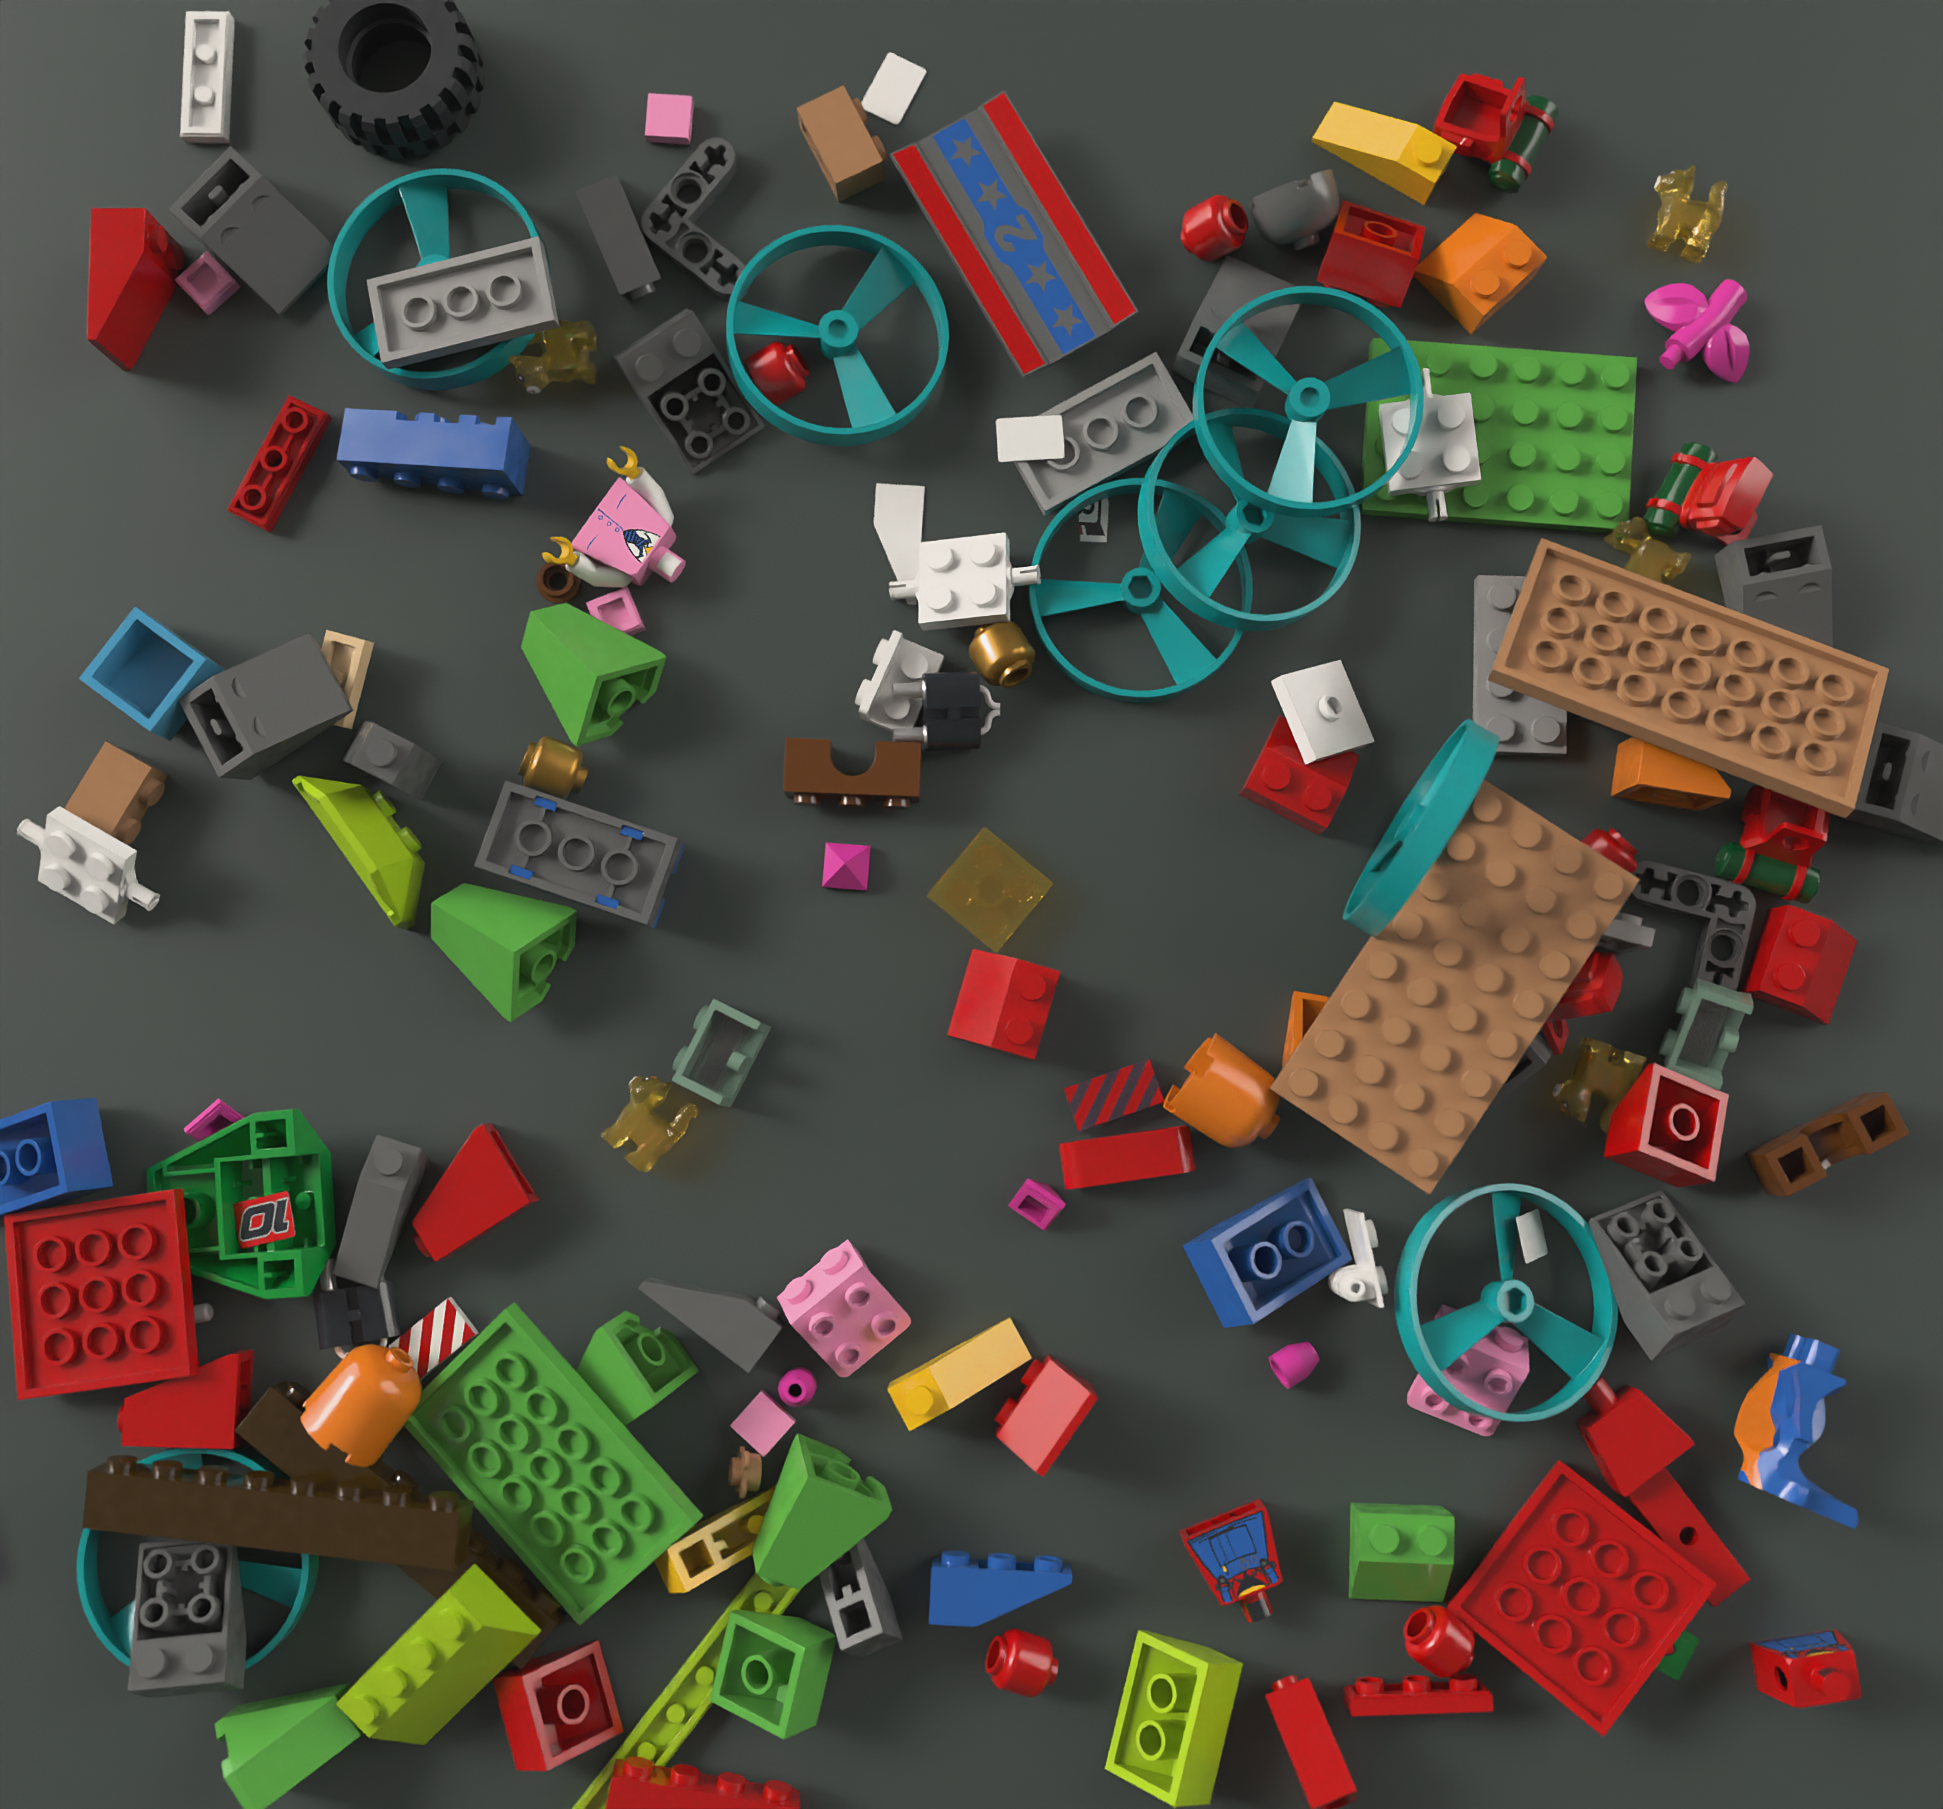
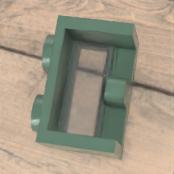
M1699 978L1696 979L1693 989L1684 987L1675 1010L1676 1013L1682 1015L1676 1030L1667 1029L1659 1049V1054L1666 1056L1664 1059L1665 1068L1720 1090L1723 1084L1721 1071L1729 1052L1734 1053L1739 1042L1738 1029L1745 1013L1751 1015L1754 1008L1751 993L1737 992Z
M713 998L710 1006L704 1005L695 1019L693 1029L697 1031L689 1047L685 1045L678 1052L672 1067L676 1072L671 1081L718 1105L731 1108L771 1026Z

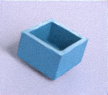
M134 607L79 679L148 731L171 741L188 719L179 699L212 676L225 671V669L156 618Z

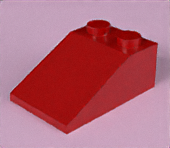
M91 208L87 341L123 371H131L178 286L174 279L178 277V270H181L184 264L181 245L146 208Z

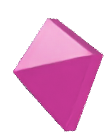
M826 843L822 887L867 891L871 846Z
M218 1098L188 1124L184 1131L199 1142L245 1117Z
M1027 1178L1008 1206L1043 1231H1046L1066 1204L1049 1184Z

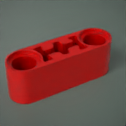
M1190 1125L1059 1143L1065 1189L1084 1188L1196 1171Z

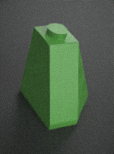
M568 603L530 611L521 645L570 741L576 747L612 736L624 724L619 717L636 700L644 704L656 692L667 658L661 651Z
M463 883L431 903V939L506 1020L512 1022L544 999L551 987V984L545 980L552 972L558 958L566 962L575 946L577 911L564 905Z
M626 1310L595 1331L576 1370L580 1377L624 1426L655 1406L699 1372L674 1333L662 1327L652 1331L639 1325L640 1317Z
M797 1433L752 1549L756 1574L770 1585L777 1587L786 1585L800 1590L889 1517L892 1507L885 1486L872 1476H868L863 1481L858 1472L849 1466L851 1459L840 1450Z
M349 1683L241 1704L215 1723L217 1739L221 1742L226 1740L229 1757L221 1762L224 1779L244 1809H265L364 1733L336 1705L351 1688Z

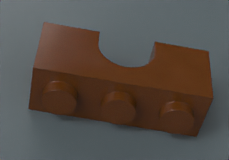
M785 738L783 792L787 798H794L793 804L820 806L821 799L839 800L838 806L864 808L866 801H884V808L905 810L910 809L911 802L920 803L922 744L919 742L876 741L875 759L872 766L861 775L848 776L839 772L833 765L834 746L831 739Z
M1864 1092L1745 1153L1767 1195L1788 1197L1827 1177L1825 1169L1853 1156L1870 1155L1910 1133L1888 1092Z

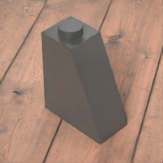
M617 174L576 190L577 197L619 294L622 295L628 292L631 300L655 291L653 282L661 279Z
M363 720L341 760L421 801L443 762L413 742L373 722Z

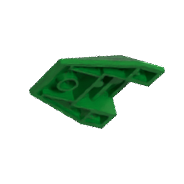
M299 1108L255 1112L146 1169L148 1193L183 1189L191 1274L264 1299L310 1296L336 1246L331 1152ZM287 1191L290 1198L295 1236L241 1249L239 1247L233 1205Z

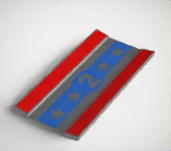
M1005 89L960 119L918 142L911 143L890 153L891 160L1023 380L1042 372L1113 332L1139 314L1138 309Z

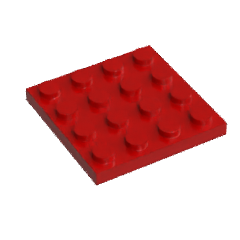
M183 1189L157 1191L4 1215L18 1400L198 1375L197 1368L199 1363Z
M1558 1459L1446 1605V1608L1604 1737L1718 1584Z

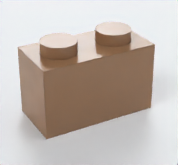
M844 85L796 108L800 129L838 202L885 180L883 162L888 160L885 148L877 135L870 137L865 127V124L868 123L866 112L858 98L851 100Z
M105 741L64 809L124 844L129 845L138 836L141 830L140 821L149 806L155 805L163 795L165 789L164 782L169 774L124 748Z

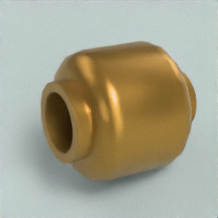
M1010 621L982 624L976 630L975 638L969 647V656L983 679L989 685L1012 688L1030 676L1035 659V651L1017 624Z
M545 736L538 743L530 742L518 775L524 777L523 785L525 787L565 800L570 791L580 793L589 769L581 766L583 754L579 748L550 736Z

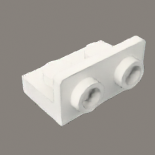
M896 630L893 631L889 641L882 638L873 658V663L878 665L871 681L863 680L855 699V704L860 706L858 710L860 719L890 732H893V728H914L923 710L922 698L893 699L892 683H917L922 681L923 673H939L944 662V655L904 639L903 633Z

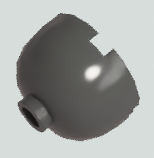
M1332 169L1311 174V180L1308 181L1303 179L1297 182L1294 180L1248 201L1247 204L1252 219L1259 233L1267 241L1277 245L1293 243L1296 251L1321 242L1319 233L1331 226L1338 214L1339 194Z

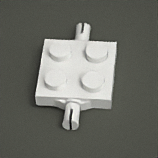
M1423 368L1421 376L1424 390V409L1419 434L1406 461L1387 485L1389 496L1409 493L1426 496L1428 520L1436 522L1437 517L1439 521L1448 518L1444 493L1457 487L1479 485L1481 474L1471 394L1462 393L1447 396L1432 394L1430 369ZM1410 399L1380 404L1378 409L1386 472L1394 465L1406 439L1410 418Z
M1006 533L919 543V568L915 579L891 581L889 583V593L892 601L896 599L917 598L919 602L918 623L923 631L1009 622L1010 600L1015 586L1040 584L1041 573L1039 565L1019 568L1012 567L1010 563L1009 539Z
M59 806L47 814L45 829L30 819L23 820L18 826L17 835L39 846L41 850L38 881L83 906L91 913L97 914L110 923L115 924L126 915L128 899L141 905L148 911H151L159 902L160 895L139 884L136 879L134 865L137 851L64 808Z

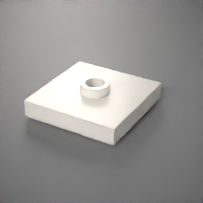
M1341 660L1281 675L1271 681L1306 765L1356 750L1375 742Z

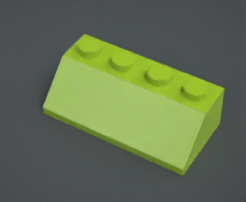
M474 1563L359 1678L336 1705L369 1738L425 1745L510 1663L541 1630Z

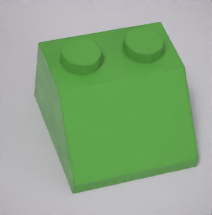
M1351 1502L1349 1598L1443 1602L1454 1565L1455 1516L1443 1506Z
M737 1609L730 1611L710 1701L782 1739L789 1738L815 1726L837 1636L800 1617Z

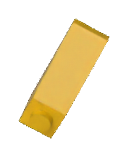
M1337 102L1333 103L1311 141L1422 205H1425L1457 148L1454 144L1418 124Z
M1011 1317L891 1381L887 1390L910 1432L960 1404L1029 1361L1032 1357Z
M776 1485L694 1525L656 1558L654 1562L668 1592H688L752 1555L754 1543Z

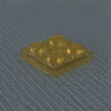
M984 826L927 894V898L997 954L1054 883Z

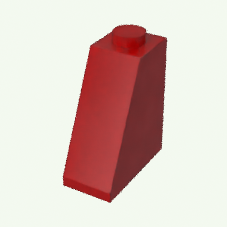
M493 1123L481 1124L473 1130L411 1222L417 1231L413 1235L416 1245L427 1258L432 1256L435 1262L449 1258L539 1201Z
M243 1349L198 1367V1375L173 1378L125 1398L124 1405L120 1408L117 1419L118 1431L122 1433L121 1446L234 1449L247 1443L235 1430L251 1411L254 1349Z
M1291 1675L1271 1685L1273 1692L1265 1695L1266 1701L1310 1809H1339L1357 1801L1356 1787L1309 1677L1299 1681L1297 1675Z

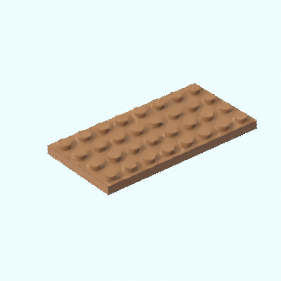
M1541 538L1487 680L1846 819L1855 809L1889 669Z
M1483 779L1464 816L1428 873L1385 929L1375 937L1370 936L1270 1089L1430 1195L1640 879Z

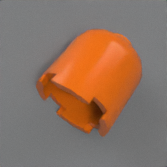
M1217 1033L1214 1034L1212 1039L1208 1037L1184 1066L1191 1074L1181 1089L1174 1084L1172 1085L1164 1100L1163 1108L1212 1140L1228 1148H1242L1252 1143L1258 1136L1264 1140L1267 1139L1280 1120V1117L1275 1114L1279 1105L1280 1095L1270 1089L1275 1079L1270 1073Z
M368 1344L354 1348L341 1360L303 1404L306 1411L300 1418L308 1434L325 1450H328L333 1444L340 1450L348 1453L349 1456L345 1459V1462L361 1467L374 1465L414 1413L422 1398V1385L413 1367L414 1362L405 1351L397 1347L389 1349L384 1346Z

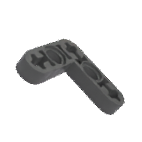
M710 138L700 144L648 206L641 217V227L646 241L654 249L717 298L729 302L735 285L728 283L723 287L721 276L713 267L717 261L719 269L726 275L731 276L734 272H737L738 280L746 266L739 258L697 227L695 223L733 179L737 172L738 163L733 146L728 141L722 138ZM724 154L726 164L723 167L715 164L710 169L711 166L708 158L711 155L719 158ZM706 173L708 174L709 181L711 184H707L706 180L703 178L706 175ZM694 184L702 190L700 198L690 204L681 202L678 199L679 190L685 185ZM669 203H671L673 207L676 209V211L673 214L671 213L670 207L668 205ZM668 220L671 230L668 233L660 230L655 234L656 231L653 223L658 221L663 224ZM694 243H700L708 249L705 259L698 263H691L684 258L685 249ZM750 286L747 288L743 297L746 296L748 290L750 289Z
M1642 861L1637 863V869L1632 875L1639 876L1646 871L1648 872L1647 879L1649 881L1659 884L1668 883L1665 890L1649 888L1644 890L1643 893L1640 892L1641 885L1637 883L1628 899L1643 905L1704 920L1688 988L1693 989L1697 978L1713 982L1715 971L1706 972L1705 968L1708 966L1712 969H1727V975H1716L1714 984L1736 991L1756 910V901L1753 893L1748 888L1736 883L1657 862ZM1683 881H1689L1698 888L1699 898L1693 906L1682 904L1677 897V888ZM1735 895L1734 901L1736 904L1741 905V911L1734 912L1729 916L1728 907L1719 904H1708L1711 897L1723 900ZM1717 936H1723L1731 942L1733 947L1732 954L1727 961H1719L1711 953L1712 940ZM1702 999L1698 1010L1707 1013L1722 1011L1723 1005L1711 1001L1708 1003V1000Z

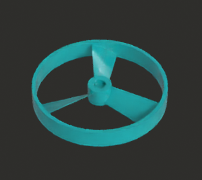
M440 168L418 171L399 177L377 189L347 219L336 239L329 261L327 278L328 298L333 317L342 335L372 368L383 376L408 387L424 390H450L480 382L511 363L525 349L535 333L501 341L496 347L480 358L453 369L438 372H416L399 368L388 370L380 360L375 358L379 353L374 322L355 335L349 321L346 306V283L354 254L367 232L388 211L402 202L404 203L422 258L417 267L450 259L447 189L470 190L491 196L513 209L524 220L531 238L539 237L543 242L551 279L550 259L544 240L519 201L498 183L482 175L459 169Z
M822 225L786 234L771 242L750 260L736 281L730 296L726 321V350L729 365L739 389L752 407L768 422L787 434L807 442L827 446H855L874 442L897 432L910 423L930 401L938 386L946 361L949 343L948 318L941 294L924 267L909 252L895 242L868 230L842 225ZM818 246H843L876 255L842 310L830 311L825 314L820 320L819 326L740 302L747 288L765 268L793 252ZM914 283L926 299L936 323L939 343L938 362L933 376L922 393L910 405L896 414L858 350L856 340L858 332ZM734 334L817 338V346L821 354L828 359L834 360L852 428H832L811 424L791 416L771 403L756 388L746 374L736 350Z
M1298 286L1272 291L1252 300L1237 310L1220 327L1210 342L1199 367L1193 392L1195 431L1201 449L1215 473L1232 491L1246 501L1269 512L1292 517L1314 518L1340 513L1358 506L1379 492L1392 479L1410 454L1419 434L1424 409V390L1418 362L1412 348L1396 325L1384 313L1363 299L1344 291L1319 286ZM1284 305H1321L1340 310L1362 321L1373 329L1391 350L1328 381L1322 382L1313 377H1306L1296 382L1243 322L1256 314ZM1216 349L1288 395L1285 401V412L1291 420V424L1267 493L1250 484L1227 463L1210 434L1204 411L1203 388L1208 363ZM1409 395V427L1404 445L1394 465L1379 480L1358 493L1334 501L1312 503L1317 422L1323 417L1326 410Z
M1228 408L1205 414L1215 445L1227 463L1242 478L1244 476L1232 427L1259 430L1285 441L1291 424V420L1285 416L1255 408ZM1194 420L1178 430L1155 457L1147 470L1141 486L1138 501V527L1143 549L1150 566L1164 587L1176 600L1193 613L1214 624L1241 631H1270L1292 625L1306 618L1323 605L1341 587L1353 567L1358 553L1361 533L1359 505L1340 512V519L1292 517L1269 512L1257 507L1232 491L1237 504L1226 517V529L1177 569L1166 553L1159 537L1154 515V490L1158 472L1166 455L1183 440L1196 434ZM1316 436L1314 466L1324 477L1335 500L1355 494L1354 487L1341 462L1331 449ZM1259 538L1337 569L1331 583L1321 597L1302 608L1286 613L1269 615L1251 614L1228 608L1209 598L1244 544L1253 543Z
M1129 478L1102 484L1088 490L1067 504L1046 528L1034 553L1031 566L1040 565L1043 554L1051 539L1072 516L1092 503L1104 498L1140 493L1144 478ZM1156 480L1154 495H1160L1162 499L1155 521L1161 542L1171 560L1201 515L1207 518L1220 533L1226 529V516L1203 496L1176 483ZM1243 546L1235 559L1242 584L1241 612L1250 613L1253 580L1248 555ZM1145 552L1143 553L1139 568H1134L1127 572L1121 584L1041 579L1040 584L1029 585V608L1033 627L1040 644L1051 661L1066 677L1080 687L1101 697L1119 702H1159L1178 697L1195 689L1211 678L1224 665L1244 632L1236 630L1228 647L1216 659L1159 597L1161 590L1160 580L1150 566ZM1120 601L1129 612L1141 615L1176 685L1164 689L1134 691L1108 686L1088 677L1072 666L1057 650L1044 628L1041 617Z
M1466 719L1448 738L1405 799L1367 862L1343 913L1344 921L1369 936L1375 937L1398 914L1438 858L1472 802L1497 751L1500 740L1498 735L1473 720Z
M1501 1183L1472 1187L1456 1192L1437 1203L1421 1218L1408 1237L1398 1263L1394 1289L1395 1314L1400 1337L1407 1355L1425 1383L1447 1403L1463 1412L1480 1418L1499 1421L1524 1422L1544 1419L1560 1413L1580 1400L1597 1381L1606 1366L1614 1344L1618 1322V1304L1590 1226L1567 1203L1546 1191L1528 1185ZM1491 1192L1501 1281H1493L1487 1284L1481 1292L1480 1301L1420 1325L1416 1299L1417 1279L1422 1257L1429 1240L1443 1220L1457 1207L1474 1197ZM1521 1198L1538 1205L1552 1215L1566 1229L1581 1252L1593 1291L1594 1316L1592 1333L1535 1304L1530 1288L1521 1281L1512 1280L1518 1233L1516 1218L1520 1214ZM1500 1323H1512L1571 1379L1556 1395L1536 1407L1514 1413H1502L1479 1405L1466 1397L1447 1380L1442 1371Z
M242 1446L234 1449L171 1447L137 1462L153 1465L154 1462L160 1460H176L183 1463V1468L199 1470L203 1466L202 1454H213L240 1462L252 1470L273 1472L276 1479L291 1480L285 1472L268 1458ZM84 1528L77 1556V1583L83 1610L92 1629L104 1646L118 1660L130 1667L135 1600L111 1617L102 1597L97 1573V1552L101 1530ZM302 1554V1569L238 1560L242 1587L292 1608L286 1622L269 1644L255 1655L245 1659V1670L263 1659L280 1645L302 1618L315 1588L319 1555Z

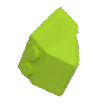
M305 776L294 778L292 780L294 786L301 793L382 907L394 927L404 930L411 928L415 922L425 862L417 852L422 848L419 840L407 826L401 829L393 819L392 815L397 811L392 802L381 790L375 793L358 784Z

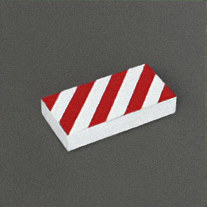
M450 1297L387 1348L397 1347L405 1351L414 1362L413 1367L421 1381L479 1334V1332L454 1299Z

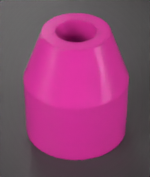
M1308 1341L1287 1345L1268 1357L1272 1370L1287 1389L1309 1377L1320 1362L1316 1350Z
M804 1367L789 1369L782 1376L778 1385L781 1399L792 1407L806 1405L811 1401L816 1392V1378L810 1370ZM790 1385H800L802 1393L799 1396L792 1395L789 1391Z

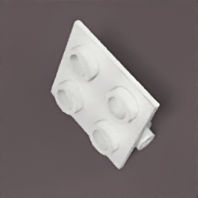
M1343 1209L1355 1264L1340 1267L1329 1274L1328 1286L1332 1292L1349 1301L1365 1300L1382 1308L1384 1307L1382 1295L1388 1293V1286L1382 1266L1375 1267L1371 1248L1378 1246L1374 1224L1371 1219L1365 1220L1364 1213Z

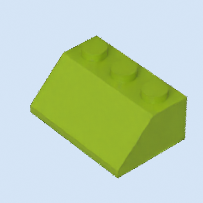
M1138 1630L1105 1769L1173 1807L1210 1804L1243 1663L1207 1646L1146 1630Z

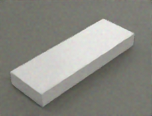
M186 11L180 136L185 143H229L234 18L230 12Z

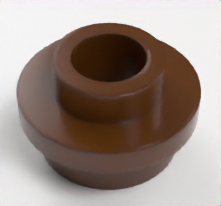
M545 563L538 571L536 577L537 589L542 597L551 603L563 604L570 602L578 595L581 589V578L566 570L565 563ZM558 576H565L567 578L566 586L559 590L554 589L552 586L554 579Z

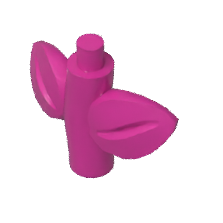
M1729 279L1724 280L1708 301L1702 292L1693 285L1685 283L1666 285L1653 291L1644 299L1646 310L1650 316L1662 326L1675 332L1665 342L1666 351L1659 358L1663 367L1672 370L1679 362L1688 363L1701 351L1706 365L1719 378L1734 384L1740 380L1748 363L1749 343L1746 334L1738 327L1730 324L1732 318L1747 301V293L1739 283Z

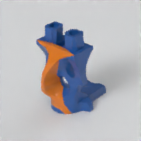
M1790 1333L1782 1356L1769 1352L1766 1357L1769 1370L1748 1391L1740 1407L1734 1435L1744 1455L1743 1464L1737 1479L1856 1529L1859 1521L1857 1509L1819 1488L1803 1475L1798 1465L1800 1454L1815 1443L1824 1431L1826 1423L1824 1398L1839 1393L1846 1385L1845 1379L1832 1374L1841 1350L1818 1340Z

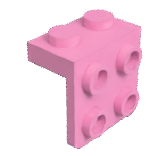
M848 1239L839 1247L829 1250L818 1264L802 1277L792 1280L785 1290L777 1296L790 1325L834 1372L843 1378L850 1376L911 1324V1318L908 1313L871 1273L859 1251Z
M1442 1304L1434 1319L1454 1312L1456 1309ZM1496 1326L1444 1369L1442 1373L1457 1390L1472 1401L1491 1410L1506 1413L1530 1372L1528 1338L1521 1336L1517 1331L1509 1327ZM1419 1373L1407 1393V1403L1410 1407L1482 1436L1492 1435L1500 1423L1499 1420L1484 1419L1470 1415L1447 1403L1425 1383Z

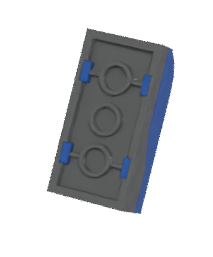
M505 780L474 866L520 884L656 929L666 899L662 898L670 873H676L685 844L678 838Z

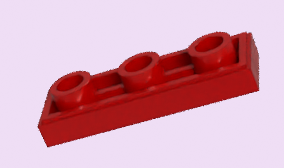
M289 395L229 504L227 511L271 533L332 418L327 413ZM279 458H282L281 464L277 467H273L275 461Z
M1663 1468L1627 1496L1658 1538L1718 1584L1706 1600L1713 1608L1751 1580L1666 1468ZM1688 1527V1536L1680 1540V1531Z
M1457 1673L1449 1677V1681L1431 1682V1678L1424 1675L1402 1677V1683H1384L1382 1678L1365 1676L1357 1678L1355 1680L1356 1684L1343 1687L1344 1704L1351 1716L1494 1712L1493 1694L1478 1680L1476 1675Z

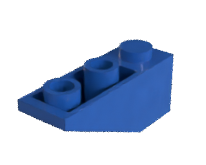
M943 1551L942 1557L932 1558L929 1624L979 1626L1072 1584L1071 1565L1062 1564V1558L1050 1555L1036 1556L1034 1562L1016 1561V1556L1008 1553H991L988 1555V1560L969 1559L970 1554L964 1551Z

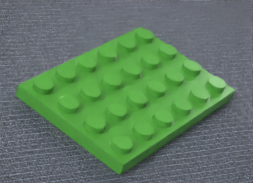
M1382 338L1372 339L1369 349V360L1391 350ZM1407 340L1418 362L1420 373L1423 368L1430 369L1432 394L1442 396L1462 393L1471 394L1481 481L1479 485L1457 487L1444 493L1448 518L1442 521L1624 534L1628 530V523L1625 522L1623 524L1620 522L1629 521L1637 370L1636 357ZM1409 395L1366 403L1360 491L1371 486L1386 473L1378 411L1380 404L1406 401L1409 399ZM1387 484L1379 492L1359 505V511L1362 515L1427 520L1429 518L1426 496L1413 493L1389 496Z
M515 1302L493 1320L422 1391V1398L414 1413L404 1424L464 1495L473 1501V1505L579 1626L692 1528L703 1516Z

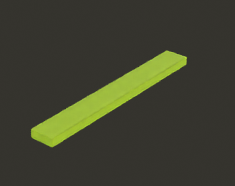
M755 1571L572 1809H605L615 1759L625 1760L627 1757L639 1756L651 1760L653 1765L665 1767L713 1704L710 1698L730 1611L737 1609L782 1615L800 1590L786 1585L781 1587L770 1585L757 1575Z

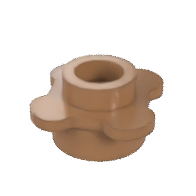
M739 1446L737 1457L730 1458L728 1483L729 1486H735V1492L739 1493V1498H745L747 1491L757 1492L759 1490L762 1470L759 1453H749V1451H745L744 1446Z

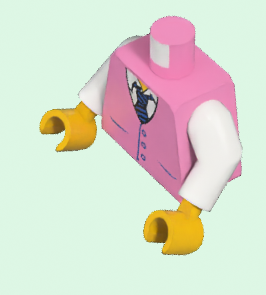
M619 446L628 456L626 466L618 468L611 458H607V465L612 471L626 475V482L620 477L616 480L572 543L565 537H550V540L557 542L561 546L562 553L559 558H555L548 552H542L543 559L550 564L565 563L566 570L595 587L624 588L630 583L642 586L653 571L672 583L681 574L686 564L685 560L669 550L677 537L671 527L674 515L663 489L643 467H637L638 459L635 452L627 447Z

